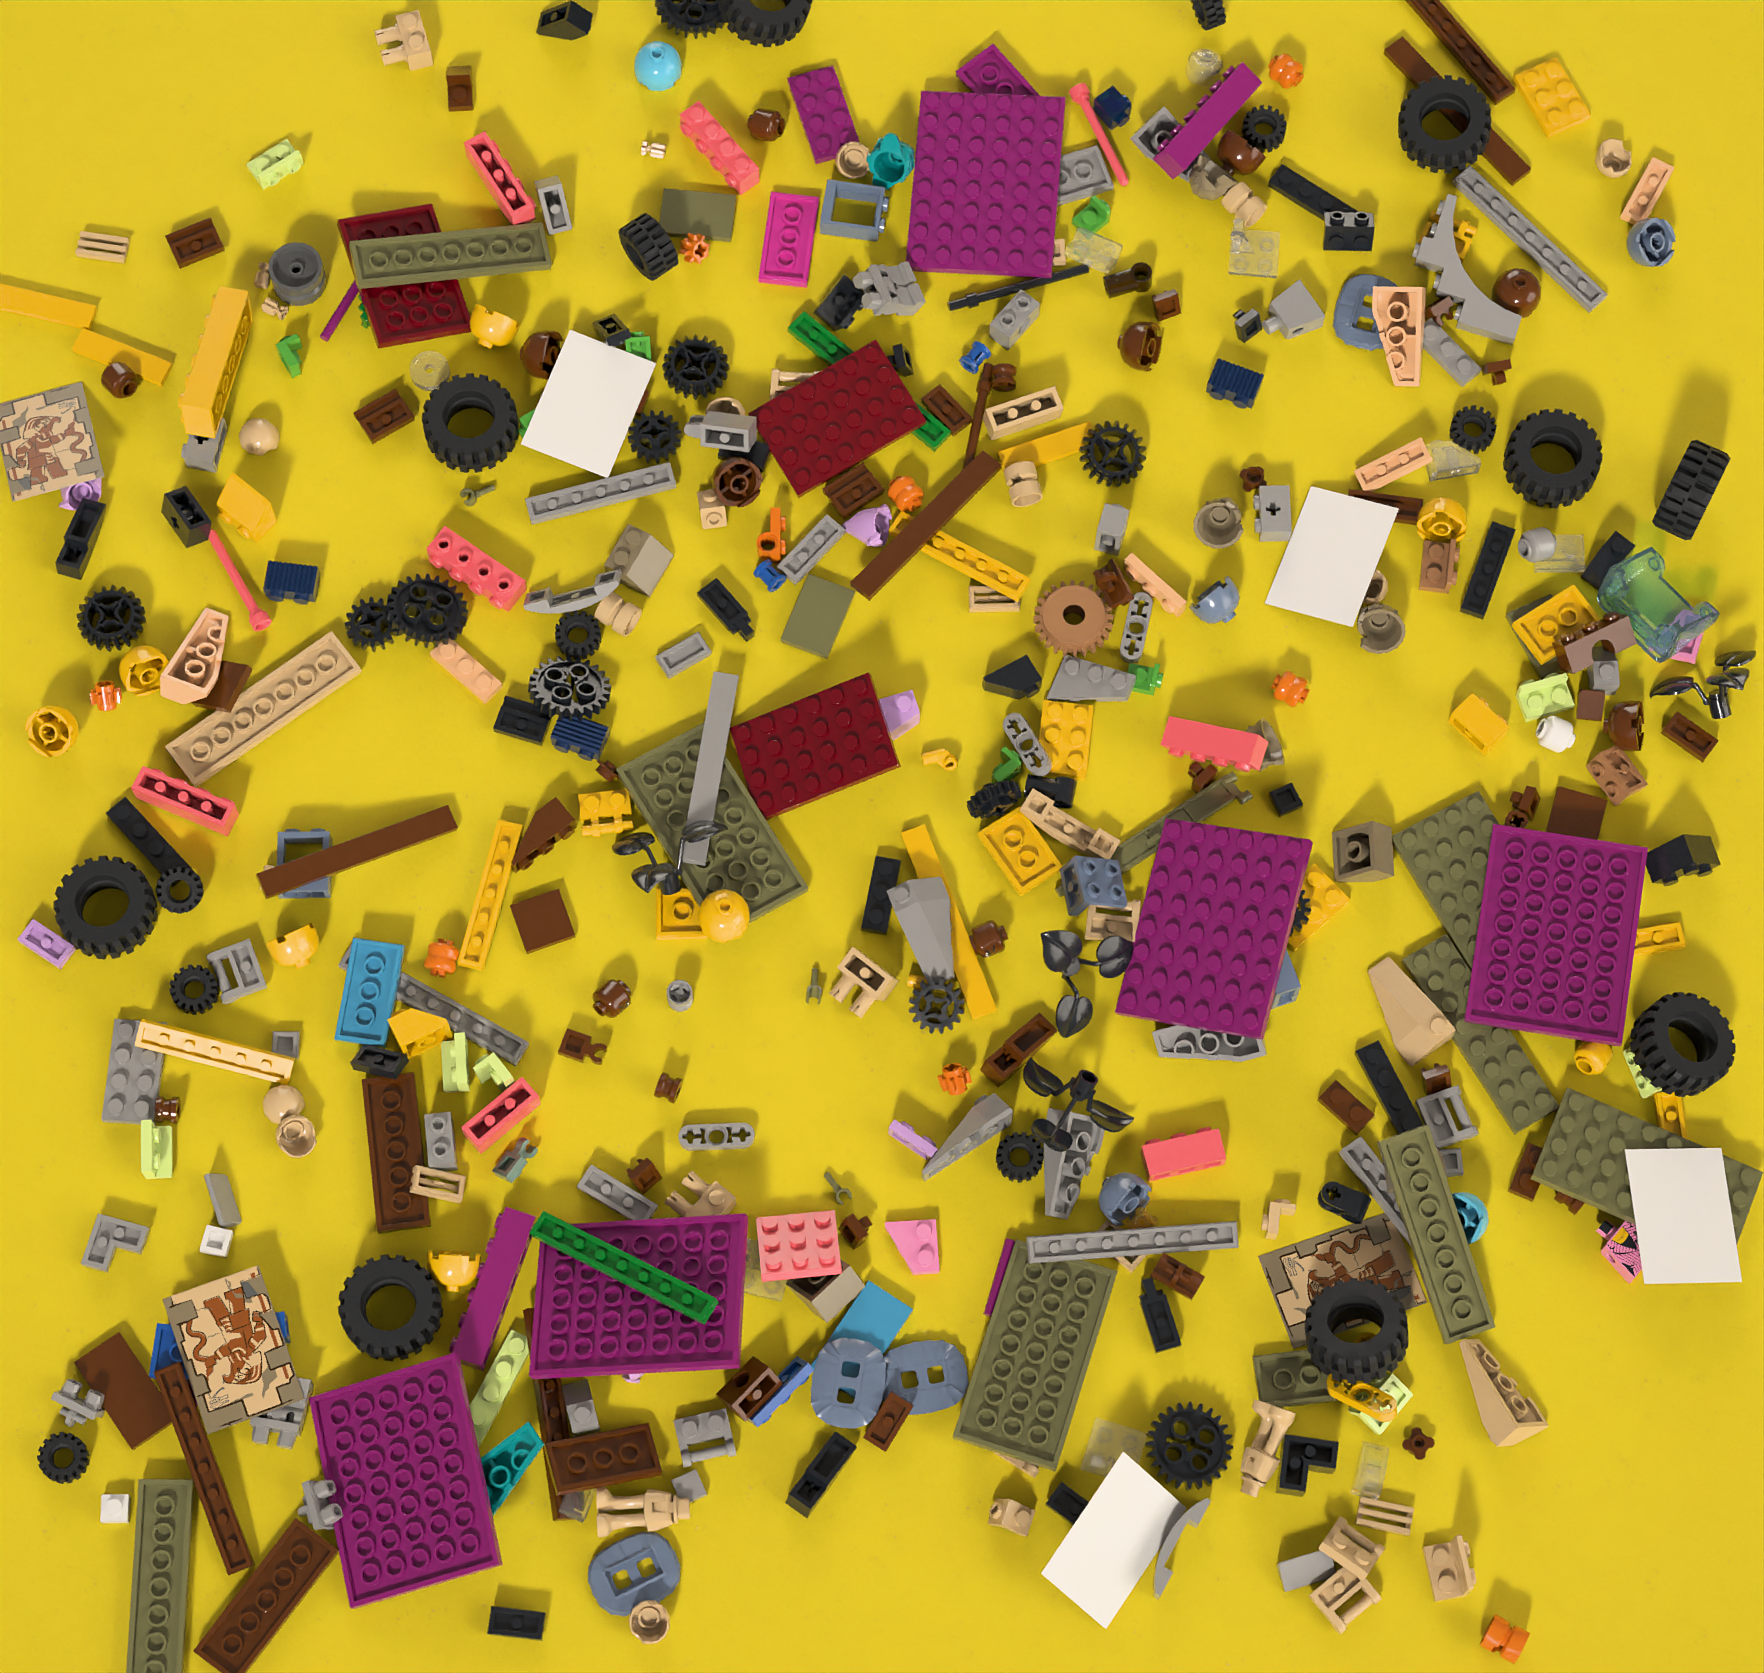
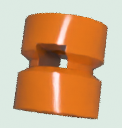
M1495 1614L1479 1645L1492 1653L1499 1651L1500 1657L1515 1664L1528 1640L1530 1632L1517 1625L1510 1627L1509 1621Z

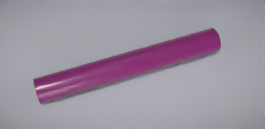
M355 280L322 331L320 338L324 341H329L358 294L359 290Z
M1005 1239L984 1310V1315L992 1316L1014 1248V1240Z

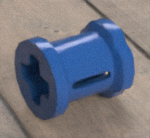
M974 341L972 349L966 356H962L959 361L964 369L972 374H976L979 370V365L984 359H988L991 356V352L981 342Z
M769 559L763 561L753 572L756 578H760L768 586L767 590L770 593L778 590L786 581V576L784 574L780 575Z

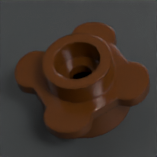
M1250 467L1241 470L1240 477L1244 482V491L1251 492L1252 489H1258L1259 486H1267V482L1264 480L1263 468Z
M600 760L597 761L600 765L596 768V771L608 782L611 783L615 778L620 779L616 774L617 767L609 760L605 763Z
M1416 1427L1412 1429L1411 1436L1402 1442V1447L1414 1455L1417 1460H1422L1426 1456V1451L1432 1448L1435 1442L1432 1437L1424 1435L1421 1428ZM1417 1441H1419V1442L1421 1443L1420 1446H1417V1445H1416V1442H1417Z

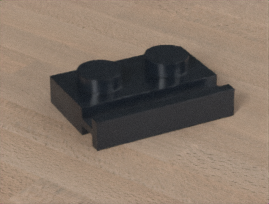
M505 695L493 730L496 733L542 746L550 725V711L541 713V706L535 707L533 703Z

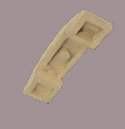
M1035 789L1031 790L1020 808V811L1030 821L1053 838L1080 853L1093 858L1110 859L1120 843L1119 839L1100 828L1097 831L1093 830L1053 806L1055 801Z

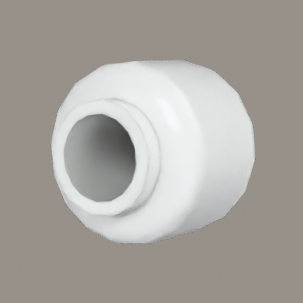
M1549 716L1547 719L1543 718L1535 733L1542 747L1557 753L1562 752L1566 747L1570 748L1576 737L1573 734V725L1557 716Z

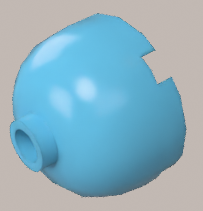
M653 41L639 49L635 56L634 73L637 81L647 86V89L663 91L673 87L674 82L678 78L680 79L682 62L677 50L672 45L662 41Z
M1468 1192L1453 1193L1452 1197L1469 1245L1479 1240L1487 1230L1489 1222L1488 1210L1476 1195Z

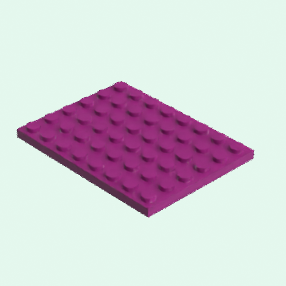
M921 91L906 262H909L912 271L1052 278L1065 97Z
M1166 818L1135 933L1133 955L1125 971L1115 1013L1121 1016L1263 1040L1313 842L1310 839Z
M1493 824L1464 1022L1621 1047L1648 848Z
M746 1213L571 1224L715 1297L718 1304L705 1325L540 1241L529 1376L532 1379L740 1368L748 1216Z
M458 1353L448 1354L309 1397L325 1480H333L336 1488L335 1494L328 1497L329 1503L338 1504L343 1513V1517L333 1524L350 1608L356 1609L503 1565Z

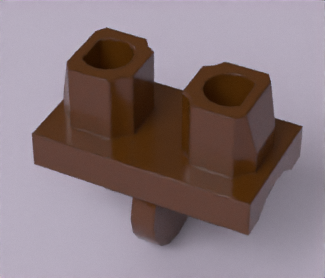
M1113 558L1103 568L1093 572L1096 578V585L1101 589L1110 608L1115 609L1119 605L1125 606L1134 599L1123 573Z
M1165 1253L1162 1254L1150 1275L1153 1279L1191 1301L1205 1278L1202 1274Z

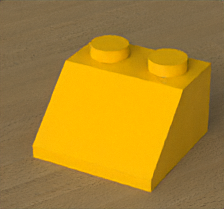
M232 473L216 503L220 512L218 515L226 524H234L242 537L247 540L251 538L257 543L277 522L271 503L235 473Z
M413 1008L408 1010L400 1009L394 1012L391 1018L387 1019L402 1053L406 1054L408 1059L441 1044L443 1041L453 1038L445 1018Z

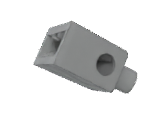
M1298 280L1270 303L1268 310L1270 318L1264 320L1262 326L1268 335L1280 330L1286 339H1291L1323 327L1325 315L1303 283Z

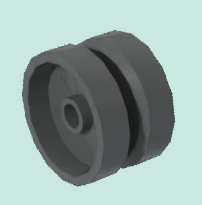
M292 242L281 246L273 253L269 260L268 270L275 293L283 302L292 306H304L313 303L321 297L326 288L327 278L320 255L313 247L305 243Z

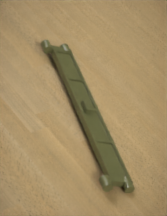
M1233 772L1228 775L1226 774L1117 846L1110 859L1119 861L1122 875L1157 852L1166 818L1201 823L1235 799L1241 805L1245 804L1253 798L1249 790L1242 793L1237 788L1234 782L1238 779ZM1062 883L1055 888L1059 897L1064 895Z

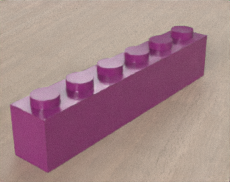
M1243 62L1235 68L1231 65L1222 74L1224 79L1216 81L1209 88L1211 94L1209 96L1205 94L1196 103L1198 106L1196 111L1194 109L1190 110L1183 117L1185 123L1183 125L1179 123L1169 133L1172 136L1170 140L1166 138L1157 146L1156 149L1159 152L1153 157V160L1172 179L1181 174L1262 84V81Z
M505 1207L503 1214H498L495 1222L497 1232L495 1237L490 1238L485 1251L488 1253L485 1263H480L477 1278H479L476 1288L472 1287L469 1292L467 1302L470 1305L467 1313H462L458 1323V1327L461 1328L458 1338L453 1337L449 1347L450 1353L459 1354L460 1362L463 1365L484 1371L532 1240L529 1232L537 1221L536 1216Z

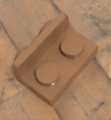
M1451 538L1449 543L1424 540L1419 590L1448 594L1451 585H1456L1457 570H1453L1454 562H1458L1460 548L1455 547L1456 539Z
M1616 746L1598 753L1586 766L1614 806L1620 805L1627 797L1643 790L1648 785L1625 752Z

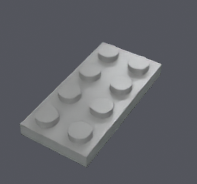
M115 1019L101 1119L103 1122L141 1125V1120H152L156 1124L155 1103L160 1093L165 1053L135 1046L140 1020ZM158 1022L161 1024L168 1025L167 1022Z

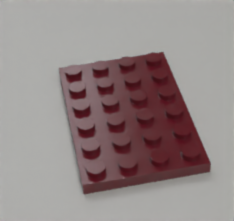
M432 204L338 219L337 222L354 278L355 273L349 249L350 241L441 232ZM458 279L358 289L378 349L472 332L470 329V315Z
M876 339L748 413V416L757 417V431L765 444L769 446L771 454L798 498L927 424L926 419Z
M869 672L730 728L750 796L766 820L901 767L872 675Z

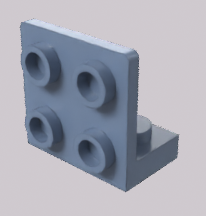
M1075 855L1060 869L1068 915L1078 916L1089 905L1125 908L1127 906L1118 860Z

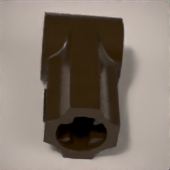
M1139 262L1134 264L1129 270L1103 277L1107 296L1110 299L1134 291L1139 293L1148 291L1152 285L1151 267L1147 263ZM1139 275H1143L1147 278L1144 280H1139L1136 277Z

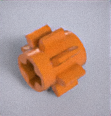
M688 233V237L680 240L679 253L685 255L684 261L701 264V260L709 256L708 247L710 244L703 242L705 239L704 235Z
M112 681L96 683L95 689H91V693H89L91 705L97 704L100 711L116 709L117 703H120L122 699L121 687L114 688V682Z
M951 1063L942 1068L943 1074L938 1075L940 1087H942L943 1092L948 1090L950 1095L964 1093L967 1090L966 1084L972 1083L967 1067H961L960 1063Z

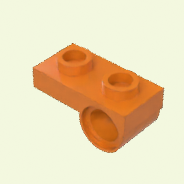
M770 508V532H764L757 538V555L762 561L769 559L772 563H780L781 555H786V540H781V532H786V517H781V508ZM766 544L774 546L771 550H765L762 547Z

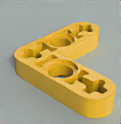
M1373 1333L1360 1334L1353 1343L1368 1341L1376 1335ZM1331 1373L1329 1374L1327 1389L1333 1398L1382 1422H1389L1396 1417L1397 1402L1391 1395L1367 1383L1364 1384L1363 1381H1356V1384H1350L1347 1380L1342 1379L1340 1382L1333 1379ZM1359 1392H1366L1369 1394V1398L1359 1401L1355 1399V1395Z

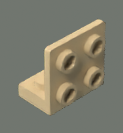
M1456 1535L1451 1542L1422 1548L1434 1602L1465 1597L1474 1589L1473 1584H1476V1575L1474 1569L1469 1568L1467 1557H1470L1468 1542L1463 1541L1462 1535Z

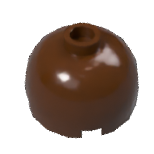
M1227 130L1222 136L1217 148L1218 158L1223 163L1221 168L1231 176L1234 173L1249 175L1255 172L1266 158L1256 147L1253 148L1248 144V141L1230 130Z
M1514 268L1505 271L1497 278L1492 288L1491 300L1502 308L1525 318L1531 315L1538 307L1541 300V286L1538 279L1531 272L1525 269Z
M1135 322L1119 336L1117 347L1120 349L1123 361L1129 367L1148 372L1152 370V368H1149L1151 363H1157L1162 345V337L1157 336V330H1161L1157 323Z
M548 330L535 332L527 338L521 347L520 359L526 371L533 377L543 380L549 379L562 349L560 348L559 341H563L559 332Z
M739 456L728 457L715 467L711 476V486L715 495L725 505L730 507L737 506L738 508L745 507L759 496L761 491L759 488L763 477L760 470L750 460Z
M1621 702L1611 709L1609 718H1604V733H1609L1611 743L1621 750L1641 751L1644 740V732H1642L1644 709L1642 702Z

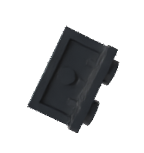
M1340 211L1324 213L1323 250L1372 251L1375 228L1372 213H1345Z
M844 274L840 276L813 313L833 331H838L842 328L847 329L855 320L853 317L855 312L864 308L861 301L865 292L862 289L855 288L853 281Z

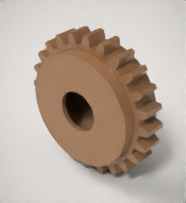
M1071 580L1069 586H1066L1064 581H1061L1060 588L1052 585V593L1045 590L1043 594L1044 599H1038L1037 605L1039 607H1035L1034 614L1036 616L1033 619V623L1037 624L1035 626V633H1040L1039 641L1046 640L1045 648L1053 646V653L1056 654L1059 650L1063 651V657L1068 653H1072V656L1076 657L1077 653L1080 652L1083 657H1086L1087 650L1094 654L1096 645L1102 648L1104 644L1102 639H1109L1108 632L1112 631L1113 625L1111 622H1113L1114 615L1110 614L1112 608L1109 605L1105 606L1107 604L1105 597L1100 598L1102 591L1094 592L1092 584L1088 588L1084 587V581H1081L1079 586L1075 585L1074 580ZM1074 613L1081 616L1083 621L1080 624L1071 625L1064 620V617Z

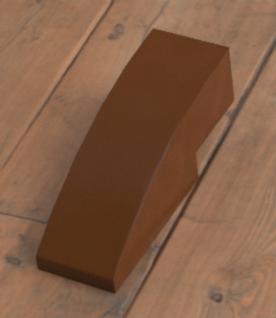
M1039 1012L1009 1037L1001 1048L987 1058L980 1071L999 1088L1021 1069L1058 1030Z

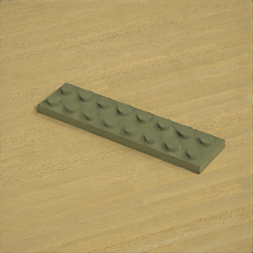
M542 222L349 242L358 289L550 270L552 266Z
M1447 934L1403 958L1402 963L1418 988L1440 1009L1456 1031L1452 1040L1514 1135L1558 1110L1559 1105L1509 1029L1464 1022L1471 971Z
M1425 1124L1377 1141L1443 1343L1447 1345L1495 1328L1429 1125Z
M139 1479L126 1673H183L194 1498L193 1479Z

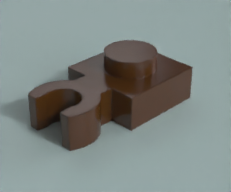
M567 1028L558 1054L583 1063L586 1056L594 1064L602 1065V1059L597 1058L595 1053L597 1051L607 1052L608 1049L602 1043L592 1045L591 1036Z

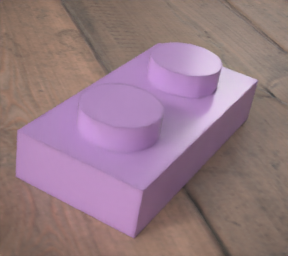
M32 919L17 939L21 944L60 970L76 950L72 944Z
M894 1119L889 1126L888 1134L929 1162L938 1151L935 1147L936 1143L927 1136L922 1138L914 1133L915 1129L904 1121L899 1123Z

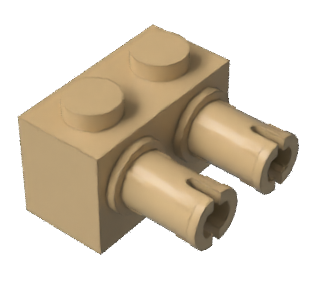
M419 10L395 16L397 22L395 26L374 30L378 46L397 40L402 42L401 46L380 51L384 66L405 61L408 62L409 69L412 71L433 65L431 50Z
M852 947L837 967L842 971L841 974L843 976L829 994L842 1003L854 985L858 986L859 984L863 991L849 1009L860 1018H863V1015L875 1000L885 1001L899 980L860 950Z
M694 1171L688 1173L689 1177H685L682 1184L699 1197L696 1204L691 1205L677 1191H673L671 1198L668 1197L664 1203L681 1217L727 1215L736 1206V1197L715 1181L713 1184L708 1185Z

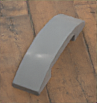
M617 569L598 574L594 585L555 596L550 587L527 593L523 606L528 611L550 614L586 608L604 599L617 588L622 571Z
M1208 1498L1198 1502L1184 1513L1168 1534L1160 1550L1154 1570V1598L1159 1600L1173 1573L1165 1568L1164 1565L1185 1525L1189 1524L1197 1528L1211 1502Z

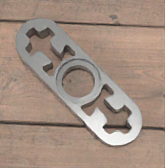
M1144 592L1134 594V599L1129 604L1120 646V657L1126 663H1136L1142 657L1153 605L1152 598ZM1139 600L1144 601L1145 605L1141 616L1136 615ZM1133 622H1138L1143 626V631L1133 633L1130 631L1129 625ZM1131 640L1136 641L1134 648L1136 652L1133 655H1128Z
M1011 713L1006 716L1003 721V729L1026 767L1035 776L1042 777L1048 774L1052 767L1051 759L1026 719L1019 713ZM1014 722L1018 723L1022 733L1018 734L1013 726ZM1027 739H1032V747L1029 750H1022V743ZM1035 755L1041 760L1042 766L1040 768L1037 767V763L1032 758Z
M747 1123L694 1124L682 1127L678 1138L681 1147L688 1151L749 1148L754 1143L755 1134L752 1126ZM714 1130L721 1131L724 1134L723 1141L720 1143L711 1142L709 1139L710 1133ZM727 1130H732V1135H739L740 1130H745L746 1134L750 1136L746 1137L744 1142L740 1141V1137H731L732 1143H728ZM701 1131H705L706 1144H702V1138H695L693 1143L689 1144L687 1139H683V1137H687L688 1132H693L695 1137H701Z

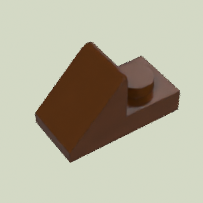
M447 67L446 81L448 86L449 112L473 111L472 67Z

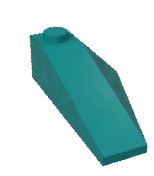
M527 1422L481 1457L493 1516L544 1445L530 1422Z

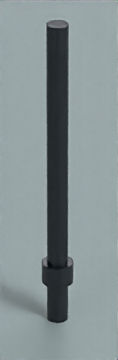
M1087 263L1053 272L1052 278L1035 277L978 294L972 292L965 294L963 298L947 302L949 311L964 307L970 309L979 306V303L1018 293L1020 290L1025 291L1089 273Z

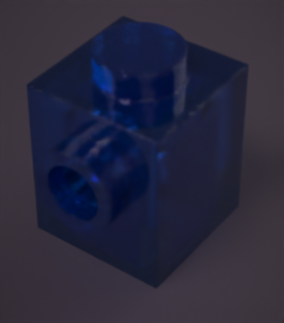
M1112 86L1094 99L1093 110L1108 128L1113 130L1117 126L1121 127L1129 121L1131 102L1126 95H1121Z

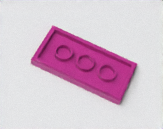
M771 192L758 282L807 288L819 197Z

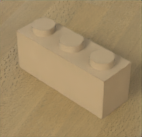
M1053 386L985 409L983 421L992 441L1060 418L1064 408L1057 390Z

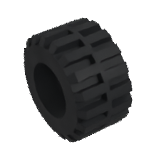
M643 213L619 229L620 242L628 258L636 269L649 280H656L678 265V255L670 237L663 227L650 215Z

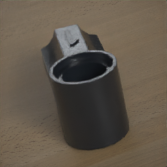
M755 441L749 452L719 449L718 459L724 460L728 457L739 456L750 460L763 473L770 449L765 443Z
M1028 774L1024 797L1027 798L1031 790L1035 789L1055 801L1053 806L1070 809L1073 806L1077 782L1068 777L1051 779Z

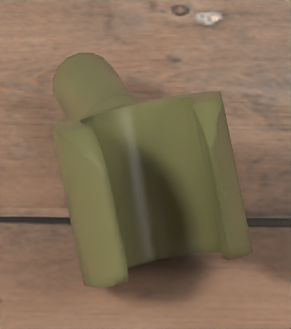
M492 484L474 492L469 488H465L460 492V496L464 498L471 495V498L465 500L464 503L467 506H473L477 502V498L494 491L495 487Z
M813 968L811 984L807 988L805 1001L809 1004V998L815 997L818 999V1004H820L822 989L818 986V969Z
M829 1172L825 1173V1179L836 1193V1202L840 1205L844 1204L839 1198L840 1193H846L851 1200V1192L846 1188H841Z

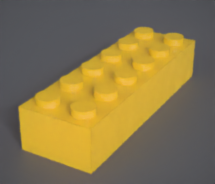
M219 286L217 295L212 297L211 313L206 315L205 332L199 336V350L192 357L191 374L188 373L186 375V389L184 394H180L178 407L182 409L181 423H184L186 434L214 439L216 437L253 323L249 291Z

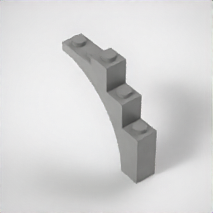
M1448 194L1446 201H1440L1436 213L1440 215L1438 224L1433 223L1429 234L1431 238L1423 236L1422 243H1416L1412 255V257L1416 258L1414 266L1440 273L1437 274L1433 288L1437 289L1435 297L1443 298L1450 296L1454 303L1460 304L1454 316V319L1458 320L1457 329L1513 345L1522 316L1502 308L1487 298L1474 285L1464 270L1456 251L1453 236V214L1457 196Z

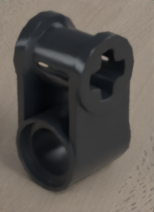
M1334 1181L1325 1184L1317 1198L1321 1208L1354 1224H1362L1371 1203V1198L1368 1195ZM1329 1192L1334 1193L1333 1200L1329 1199Z

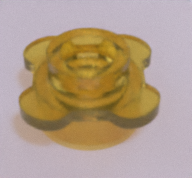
M1138 1207L1133 1218L1127 1220V1227L1129 1229L1150 1228L1158 1224L1157 1217L1148 1214L1144 1207ZM1141 1220H1144V1225L1140 1224Z

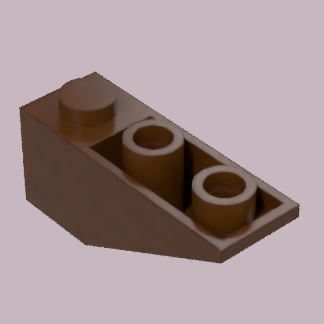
M557 797L535 812L511 862L515 873L519 870L524 871L534 863L535 858L541 854H548L554 848L555 843L561 839H568L575 832V819Z

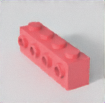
M700 101L680 114L681 125L679 127L682 133L694 142L697 150L709 159L712 167L724 176L728 185L734 188L740 196L759 183V168Z
M485 131L465 141L466 157L510 225L528 224L535 220L534 209H536V205L531 196H527L523 191L524 187L518 177L515 178L512 174V168L507 159H503L499 154L500 150L494 140L491 141Z
M446 526L443 527L426 548L428 560L438 569L443 567L449 571V575L457 582L463 581L468 584L469 589L478 596L484 595L497 609L503 608L509 612L527 590L523 578Z
M1169 716L1160 745L1169 750L1168 754L1174 757L1183 758L1184 754L1197 762L1204 763L1205 759L1212 760V763L1217 766L1227 767L1228 764L1235 765V769L1249 772L1250 769L1260 771L1268 741L1258 734Z
M142 766L131 787L137 799L227 837L239 816L233 801L224 797L218 798L206 789L192 787L182 779L168 777L164 772L155 768L149 769Z

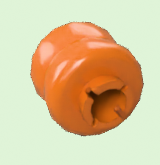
M1289 54L1276 55L1268 65L1270 79L1278 82L1282 88L1297 87L1304 77V74H1302L1303 65L1295 61Z
M897 476V480L893 479L889 483L887 495L900 511L913 512L915 507L918 509L921 506L924 492L916 485L911 476Z
M1285 671L1282 676L1278 674L1273 682L1274 684L1271 686V689L1275 690L1273 697L1278 701H1284L1290 707H1296L1299 702L1303 704L1308 696L1307 694L1310 692V689L1306 688L1308 681L1305 678L1297 677L1291 671Z
M441 938L438 939V942H431L428 945V955L424 961V967L431 970L430 975L435 977L439 975L440 978H445L446 974H453L455 972L456 960L460 952L458 948L453 946L454 942L450 940L444 942L445 939Z

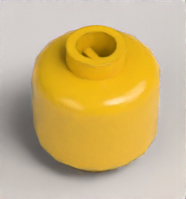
M1582 1041L1574 1054L1576 1066L1581 1072L1588 1075L1600 1074L1613 1057L1610 1045Z

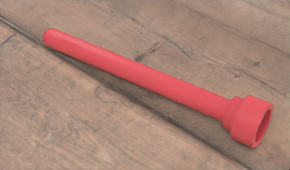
M1085 83L1077 84L1069 90V94L1073 102L1081 106L1120 185L1126 186L1129 183V179L1089 102L1090 91Z
M210 529L209 541L250 612L249 623L253 630L261 631L267 628L272 622L268 613L258 608L218 534L214 529Z

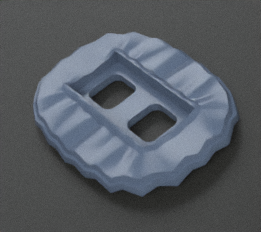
M1360 274L1352 277L1344 284L1335 305L1333 328L1335 329L1336 337L1342 339L1346 345H1353L1356 348H1364L1369 351L1383 349V343L1379 336L1380 333L1372 308L1363 306V300L1367 295L1373 297V287L1398 286L1391 280L1381 276ZM1358 318L1372 319L1374 321L1372 329L1358 328Z
M843 1337L830 1341L819 1352L812 1375L811 1405L816 1416L829 1425L841 1428L862 1427L874 1419L878 1413L885 1389L886 1361L881 1350L868 1341ZM845 1361L855 1362L860 1365L858 1377H846L841 1374L842 1365ZM839 1388L855 1390L856 1394L853 1404L837 1401Z
M943 1340L916 1341L891 1349L883 1357L886 1361V1379L882 1400L885 1402L890 1392H895L914 1404L909 1415L925 1414L946 1409L957 1404L965 1396L969 1383L967 1368L963 1355L953 1344ZM941 1366L945 1380L940 1383L931 1384L928 1379L927 1369ZM915 1371L918 1386L905 1389L902 1385L901 1374L903 1372Z
M644 1531L618 1540L595 1555L588 1567V1583L593 1596L601 1608L611 1615L625 1617L631 1614L633 1607L641 1601L655 1600L660 1602L666 1596L673 1593L680 1581L681 1566L675 1551L667 1539L658 1533ZM646 1558H651L656 1572L644 1578L637 1568V1563ZM621 1570H626L632 1583L630 1586L618 1590L612 1576Z

